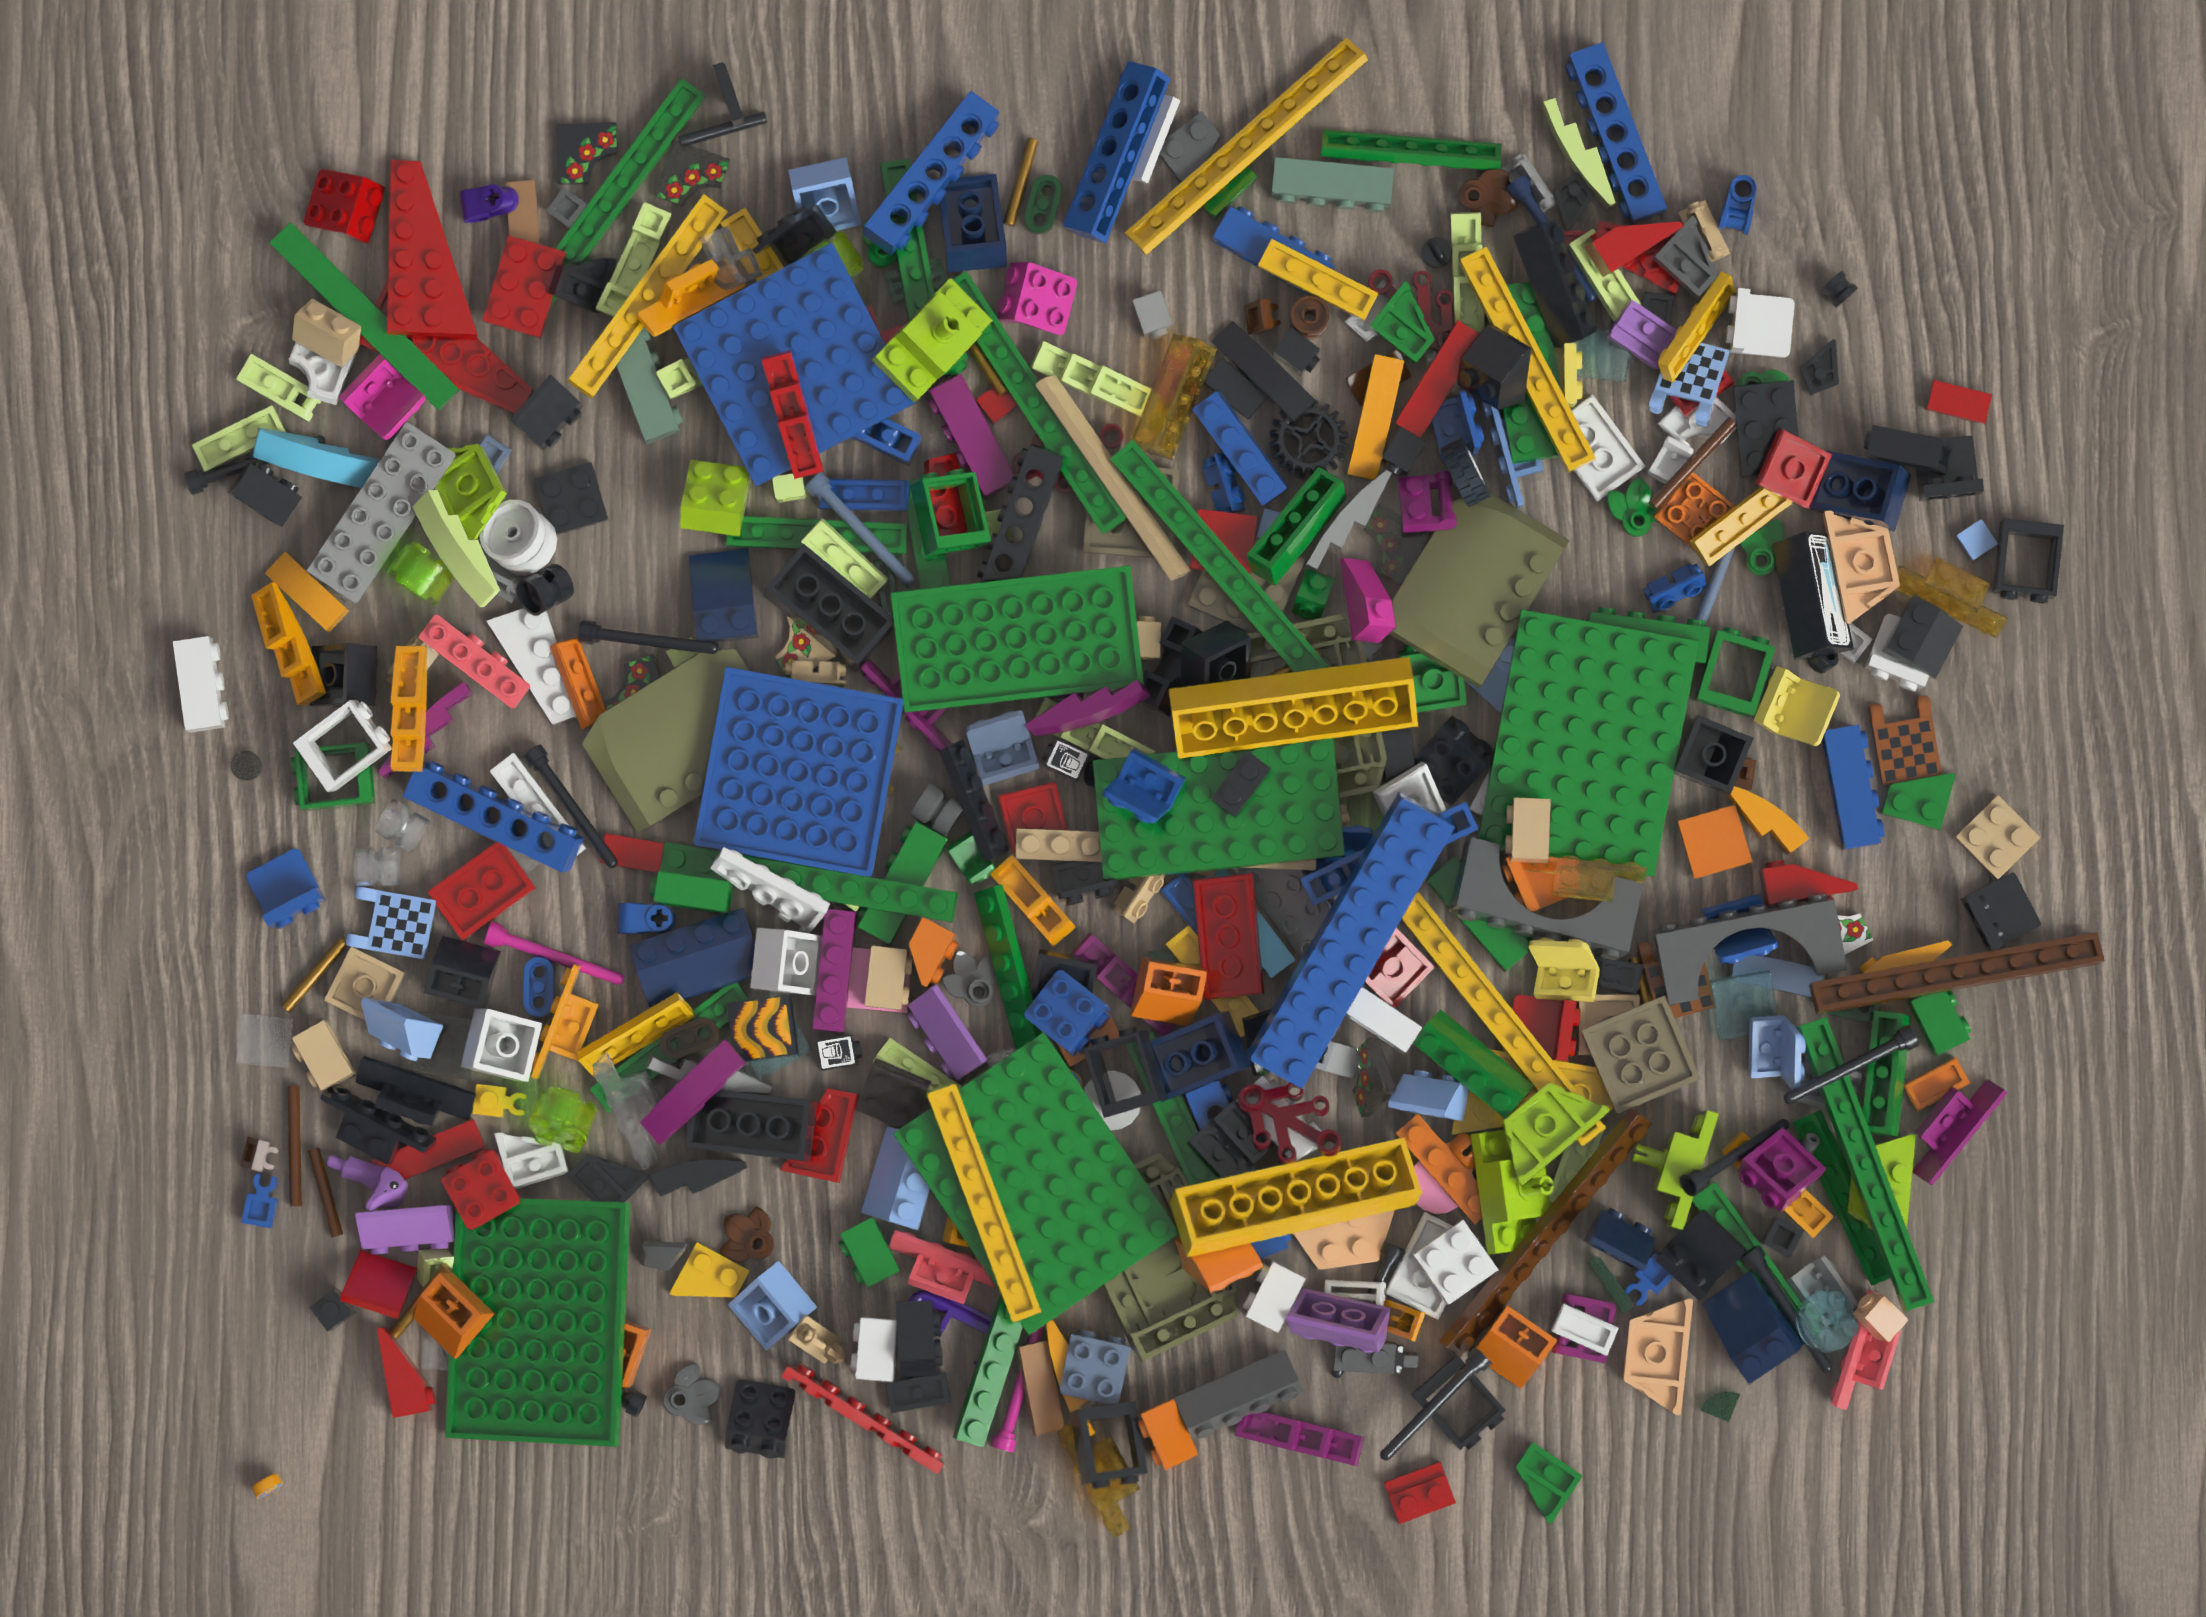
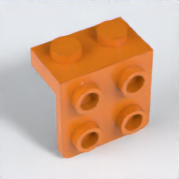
M1511 856L1503 859L1505 863L1504 866H1501L1503 874L1508 883L1513 882L1517 893L1513 894L1514 898L1531 912L1552 905L1580 891L1579 882L1570 862L1548 859L1547 863L1510 862Z

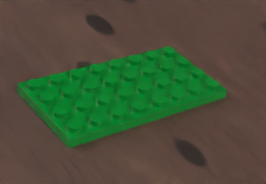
M1130 565L891 593L905 713L1099 691L1105 686L1109 689L1124 688L1135 680L1144 685Z
M1334 738L1178 759L1177 752L1146 755L1186 777L1172 808L1155 823L1140 821L1128 809L1118 808L1110 804L1108 798L1102 794L1104 789L1118 778L1127 757L1093 760L1104 881L1345 857ZM1248 751L1272 770L1237 818H1235L1211 801V798L1244 753Z

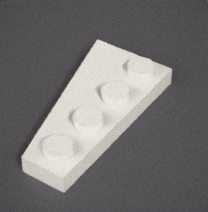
M523 608L487 620V623L522 678L530 684L531 692L552 725L577 718L550 646L557 643L547 611L538 616H533Z
M723 847L710 868L740 890H746L747 888L751 890L754 900L761 905L770 904L778 909L779 913L777 916L784 921L789 922L791 919L801 926L799 931L802 933L810 934L826 914L830 905L820 895L796 886L792 880L779 877L770 872L764 865L755 864L747 860L735 850Z

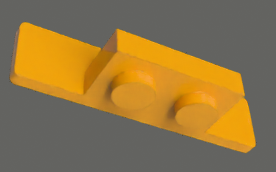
M712 259L703 264L697 263L687 272L679 276L674 275L670 277L663 285L664 289L660 301L639 311L637 319L652 336L656 337L673 328L674 325L741 291L746 285L730 266L719 269Z
M577 963L573 965L572 969L566 968L561 981V985L565 986L561 997L556 995L550 1013L555 1014L551 1025L545 1024L539 1041L544 1042L540 1053L535 1052L531 1068L533 1070L531 1077L534 1079L540 1077L549 1051L578 1061L576 1052L583 1048L598 1009V1003L572 994L582 966Z

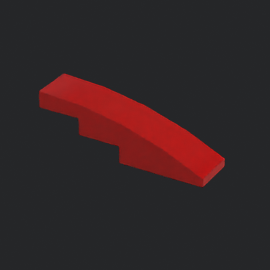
M791 350L762 357V364L770 387V395L778 418V426L794 479L823 472L824 469Z

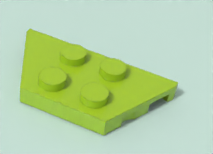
M472 444L460 449L455 447L448 448L456 454V457L435 489L438 490L449 515H458L468 540H476L507 493L482 446Z
M1550 1082L1503 1121L1518 1184L1522 1187L1609 1113L1610 1109L1605 1105L1601 1106L1584 1099L1585 1097L1565 1091L1562 1087Z
M1913 1134L1876 1145L1906 1228L1908 1225L1916 1135ZM1851 1175L1848 1213L1857 1220L1865 1222L1868 1228L1872 1230Z

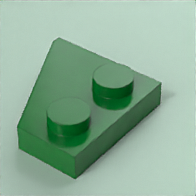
M1406 281L1369 325L1371 330L1414 364L1418 362L1435 340L1424 320L1420 307L1413 297L1411 287Z
M1949 773L1890 784L1881 814L1935 830H1941L1956 774Z
M1533 1442L1530 1443L1515 1466L1546 1522L1552 1524L1583 1477V1475Z

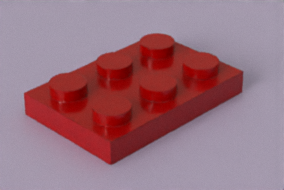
M508 235L482 321L541 339L554 297L548 294V290L556 266L564 264L566 252Z
M496 842L429 890L428 894L433 900H436V905L461 940L464 941L534 891L536 887L507 846Z

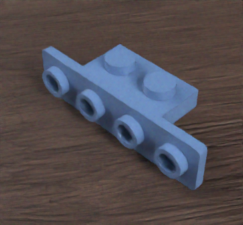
M1481 400L1485 416H1491L1493 428H1489L1492 443L1494 446L1499 445L1501 456L1497 457L1501 474H1507L1509 485L1505 486L1509 503L1514 502L1517 509L1522 508L1524 502L1517 478L1542 472L1544 470L1542 461L1537 460L1513 464L1505 420L1500 419L1497 409Z

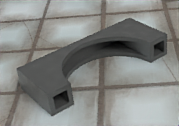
M1471 837L1464 843L1449 912L1458 914L1457 917L1462 920L1475 921V919L1485 921L1486 925L1491 928L1503 929L1507 927L1515 929V933L1521 936L1531 937L1537 935L1553 939L1554 941L1566 942L1570 939H1578L1588 944L1590 950L1599 952L1603 958L1618 960L1629 953L1643 888L1642 883L1614 876L1607 882L1600 901L1590 912L1571 919L1546 918L1525 908L1508 890L1500 870V844Z
M1825 892L1808 895V900L1796 902V898H1789L1778 901L1779 906L1767 908L1766 904H1758L1748 907L1749 912L1737 914L1736 910L1720 912L1718 918L1707 920V916H1697L1690 918L1688 924L1677 925V922L1660 924V929L1653 930L1668 1004L1672 1005L1698 1000L1699 975L1708 954L1724 938L1749 928L1774 929L1794 938L1806 950L1812 962L1814 972L1818 976L1848 970L1834 898L1831 895L1826 896Z

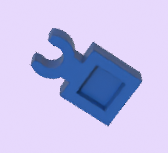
M256 1173L253 1179L254 1187L257 1189L256 1194L247 1193L241 1223L273 1228L278 1199L270 1197V1193L277 1187L278 1178L272 1176L270 1185L264 1187L261 1184L262 1174Z
M1657 1251L1650 1256L1644 1271L1637 1270L1635 1272V1275L1640 1279L1639 1282H1632L1625 1289L1624 1293L1626 1295L1634 1289L1641 1292V1297L1636 1302L1638 1306L1646 1301L1650 1289L1657 1295L1673 1278L1655 1260L1659 1255Z

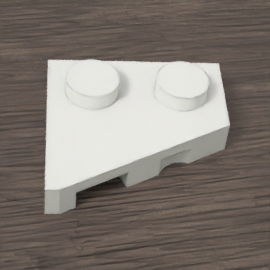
M499 1132L495 1133L504 1169L515 1189L569 1173L560 1142L535 1140L530 1137H517Z

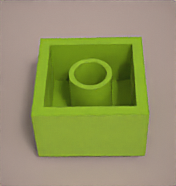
M690 459L681 502L680 528L740 536L749 493L750 474L747 468Z

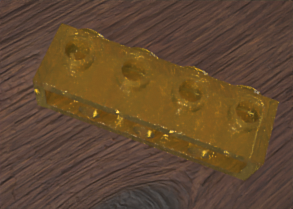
M1173 334L1132 437L1144 452L1170 460L1174 459L1217 349L1197 338Z

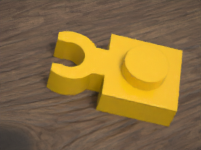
M476 1084L473 1114L504 1118L505 1109H509L514 1115H525L526 1111L517 1110L514 1104L519 1098L527 1099L528 1096L526 1094L515 1093L508 1097L506 1096L507 1087Z

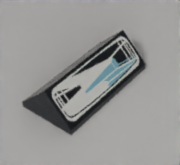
M1804 531L1773 543L1772 550L1794 660L1853 651L1849 624H1846L1828 534Z

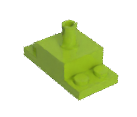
M950 278L880 350L872 361L913 402H916L982 335L981 332L993 320Z
M1705 1110L1701 1112V1115H1695L1690 1132L1694 1133V1138L1681 1133L1671 1132L1663 1151L1641 1145L1640 1143L1636 1144L1634 1151L1646 1154V1157L1633 1154L1632 1162L1657 1168V1176L1652 1190L1675 1197L1674 1202H1668L1663 1219L1668 1220L1667 1227L1676 1230L1684 1229L1694 1196H1689L1683 1191L1679 1179L1681 1175L1690 1169L1702 1170L1718 1119V1113Z
M1505 1130L1471 1134L1487 1254L1514 1251L1536 1224L1535 1217H1542L1551 1206L1549 1195L1553 1192L1554 1186L1548 1187V1184L1553 1183V1180L1546 1176L1544 1167L1521 1187L1518 1184Z

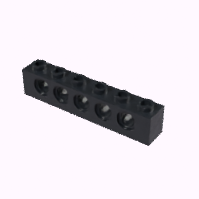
M1033 443L1029 445L1028 449H1022L1017 465L1022 466L1018 477H1012L1007 493L1012 494L1008 506L1002 505L997 521L1002 524L998 534L992 533L991 542L987 546V549L992 552L988 562L982 561L977 577L982 579L981 582L1023 577L1066 455ZM1036 469L1041 472L1043 481L1040 485L1035 486L1028 482L1027 474L1029 470ZM1020 498H1028L1032 502L1033 509L1031 513L1024 514L1018 510L1017 502ZM1010 526H1017L1022 530L1023 536L1021 541L1013 542L1008 538L1007 530ZM1000 554H1007L1011 557L1013 562L1011 569L1003 570L998 566L997 558Z

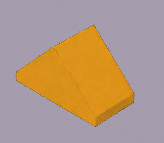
M1385 1299L1383 1306L1390 1308L1387 1332L1415 1342L1425 1313Z

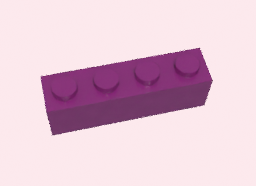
M962 374L929 390L932 398L927 401L934 415L941 414L946 423L941 428L949 442L953 440L956 442L959 451L955 455L962 468L969 467L971 472H976L980 493L983 494L984 498L987 499L1008 488L1012 477L1015 475Z
M828 909L825 914L813 1021L814 1030L845 1033L851 960L856 929V912Z

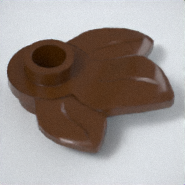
M1489 169L1484 171L1478 179L1467 180L1460 187V201L1464 206L1470 208L1471 212L1481 213V225L1493 227L1496 214H1508L1518 206L1515 198L1511 197L1509 192L1503 189L1510 177L1508 171ZM1471 190H1477L1480 196L1477 199H1471L1468 193Z
M756 1206L748 1218L739 1214L726 1216L724 1218V1229L730 1240L721 1247V1254L734 1262H744L749 1258L756 1260L768 1258L775 1246L774 1239L769 1233L771 1220L768 1214ZM758 1239H761L763 1245L760 1249L756 1250L754 1244Z

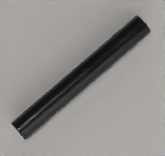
M764 112L746 116L744 117V124L735 127L733 122L729 121L678 136L681 147H686L767 123L766 115Z

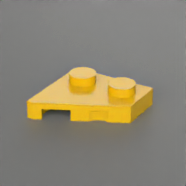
M697 1242L669 1294L673 1296L737 1297L750 1270Z

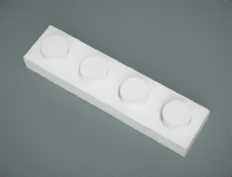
M512 753L490 770L507 795L524 804L523 809L534 813V811L545 813L551 817L550 822L559 826L561 823L569 825L515 753ZM545 832L542 840L550 848L553 844V837L550 833ZM583 843L581 844L577 856L587 849Z

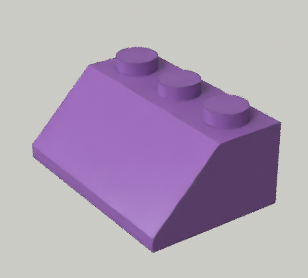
M937 984L907 1005L911 1012L906 1015L916 1029L919 1027L923 1028L927 1034V1037L923 1040L932 1054L939 1052L944 1062L940 1066L949 1079L955 1076L960 1081L988 1062Z
M453 1205L355 1213L362 1249H370V1255L389 1253L388 1247L400 1246L401 1252L419 1251V1244H430L431 1249L449 1248L448 1242H454L455 1239Z
M1302 1288L1287 1314L1286 1321L1291 1333L1300 1335L1305 1339H1319L1328 1341L1335 1346L1345 1345L1358 1348L1366 1353H1379L1387 1337L1390 1308Z

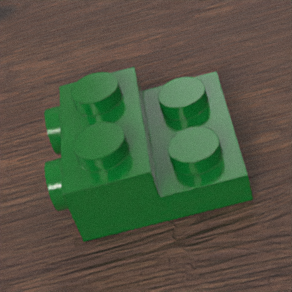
M1407 644L1404 645V650L1397 651L1398 658L1410 657L1417 713L1467 705L1463 678Z

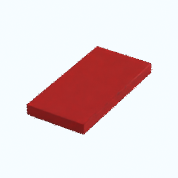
M1253 873L1193 880L1201 968L1207 971L1203 992L1204 1000L1265 994Z

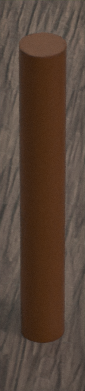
M320 1148L308 1150L331 1238L341 1236L343 1232Z

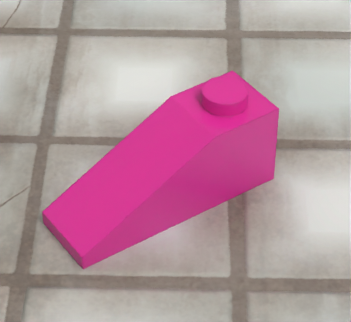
M1342 558L1340 563L1352 640L1379 643L1396 627L1392 600L1369 561Z

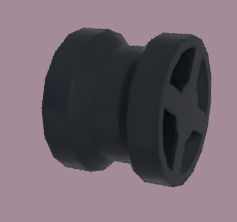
M1841 271L1820 291L1823 295H1828L1832 299L1833 306L1837 308L1858 287L1855 284L1849 283L1846 279V274Z

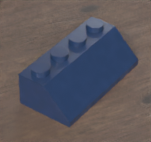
M744 908L629 945L649 1008L676 992L686 1000L751 978L755 938Z

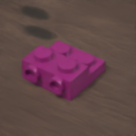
M1782 1127L1742 1160L1737 1172L1743 1185L1748 1188L1754 1187L1761 1194V1200L1768 1208L1772 1209L1775 1207L1779 1212H1782L1800 1197L1804 1189L1822 1176L1826 1168Z

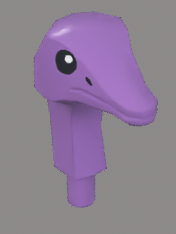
M331 1155L328 1159L327 1166L341 1171V1177L361 1182L373 1191L372 1196L366 1203L367 1210L373 1211L377 1208L385 1207L396 1208L406 1196L408 1184L399 1172L389 1167L379 1166L352 1156L347 1161Z

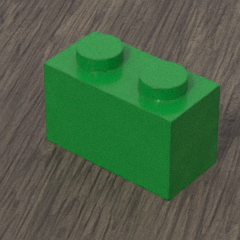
M1952 991L1923 995L1907 1002L1934 1056H1938L1970 1040L1968 1033L1971 1032V1028L1964 1016H1958L1954 1008L1958 1003Z
M874 1217L840 1234L843 1240L838 1243L846 1258L852 1256L856 1267L852 1270L860 1285L866 1283L869 1288L901 1271Z

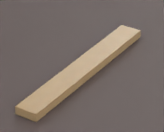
M1052 375L1036 383L1037 389L1169 580L1178 579L1191 571L1131 483L1111 461L1110 458L1112 456L1057 376Z

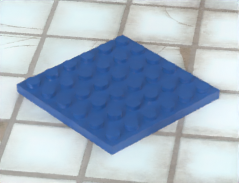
M834 243L818 249L673 326L756 487L791 469L778 426V418L770 395V387L762 364V357L791 350L820 454L916 404L872 361L886 344Z
M726 667L694 845L722 850L725 847L729 850H735L740 854L872 877L904 699Z

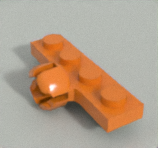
M1416 1114L1395 1134L1399 1139L1405 1138L1411 1153L1475 1225L1482 1219L1478 1183L1472 1174L1475 1168L1473 1149L1465 1156L1461 1153L1472 1144L1471 1137L1466 1133H1460L1452 1141L1445 1143L1423 1118Z

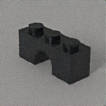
M1173 616L1171 617L1159 642L1164 649L1162 660L1155 671L1149 672L1145 670L1143 674L1144 686L1151 697L1140 702L1141 704L1170 717L1172 710L1169 689L1181 688V643L1202 633L1203 631L1198 627Z

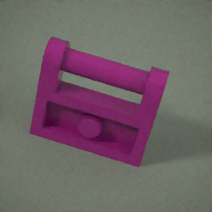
M1439 471L1435 475L1398 477L1403 533L1449 530L1457 526L1456 514L1453 513L1450 489L1453 479L1449 471ZM1430 489H1439L1441 509L1439 516H1432Z
M1563 1293L1561 1302H1564V1304L1575 1308L1576 1305L1584 1306V1313L1613 1325L1617 1304ZM1560 1335L1557 1336L1556 1344H1554L1551 1351L1552 1353L1605 1363L1607 1357L1577 1343V1348L1568 1347L1569 1339Z

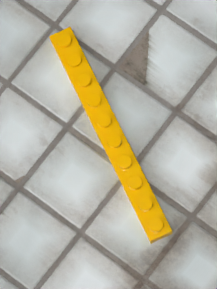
M1346 37L1125 232L1128 239L1147 255L1368 60L1365 53Z
M1417 892L1401 921L1528 1081L1534 1085L1535 1090L1538 1092L1550 1082L1562 1087L1565 1091L1580 1095L1422 895ZM1599 1120L1576 1141L1583 1147L1603 1132L1606 1127Z

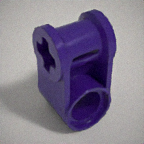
M496 184L465 189L459 192L463 222L465 223L481 222L495 216L511 213L517 208L519 203V196L515 189L501 187Z

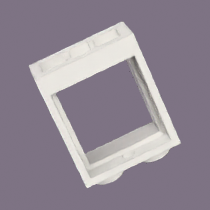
M349 700L293 742L327 792L338 790L392 749L388 743L390 741L388 734L381 726L377 727L371 719L373 714L364 702ZM353 713L377 748L339 776L315 741Z
M1363 987L1345 1015L1402 1054L1406 1053L1422 1029L1420 1025Z

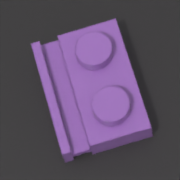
M1628 300L1613 324L1614 327L1606 337L1651 368L1658 369L1659 356L1674 340L1677 330L1634 300Z

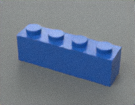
M1230 206L1213 235L1212 242L1258 267L1271 239H1274L1332 270L1334 269V264L1330 263L1332 259L1328 255L1318 250L1313 253L1305 249L1306 244L1291 235L1289 239L1278 233L1280 230L1278 227L1267 221L1261 224L1253 219V213L1241 206H1238L1237 209ZM1272 275L1273 277H1275V278L1281 280L1282 282L1288 284L1289 286L1295 288L1296 290L1302 292L1303 294H1305V295H1307V296H1311V295H1312V294H1310V293H1308V292H1306V291H1304V290H1302V289H1300V288H1298V287H1296V286H1294V285H1292V284H1290V283H1288V282H1286V281H1284V280H1282V279H1280V278H1278V277Z
M1220 391L1214 392L1192 409L1262 506L1269 504L1290 488Z
M1859 724L1826 730L1822 738V746L1842 851L1877 845L1881 843L1880 837H1884L1885 833L1882 819H1877L1875 808L1879 807L1876 789L1871 790L1869 778H1873L1871 760L1865 759L1864 749L1868 748L1865 730L1860 731Z

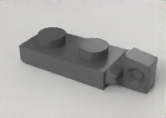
M1384 1342L1379 1353H1366L1358 1348L1345 1345L1335 1346L1333 1370L1381 1374L1401 1373L1402 1367L1418 1368L1419 1355H1417V1352H1403L1404 1346L1396 1345L1395 1342Z

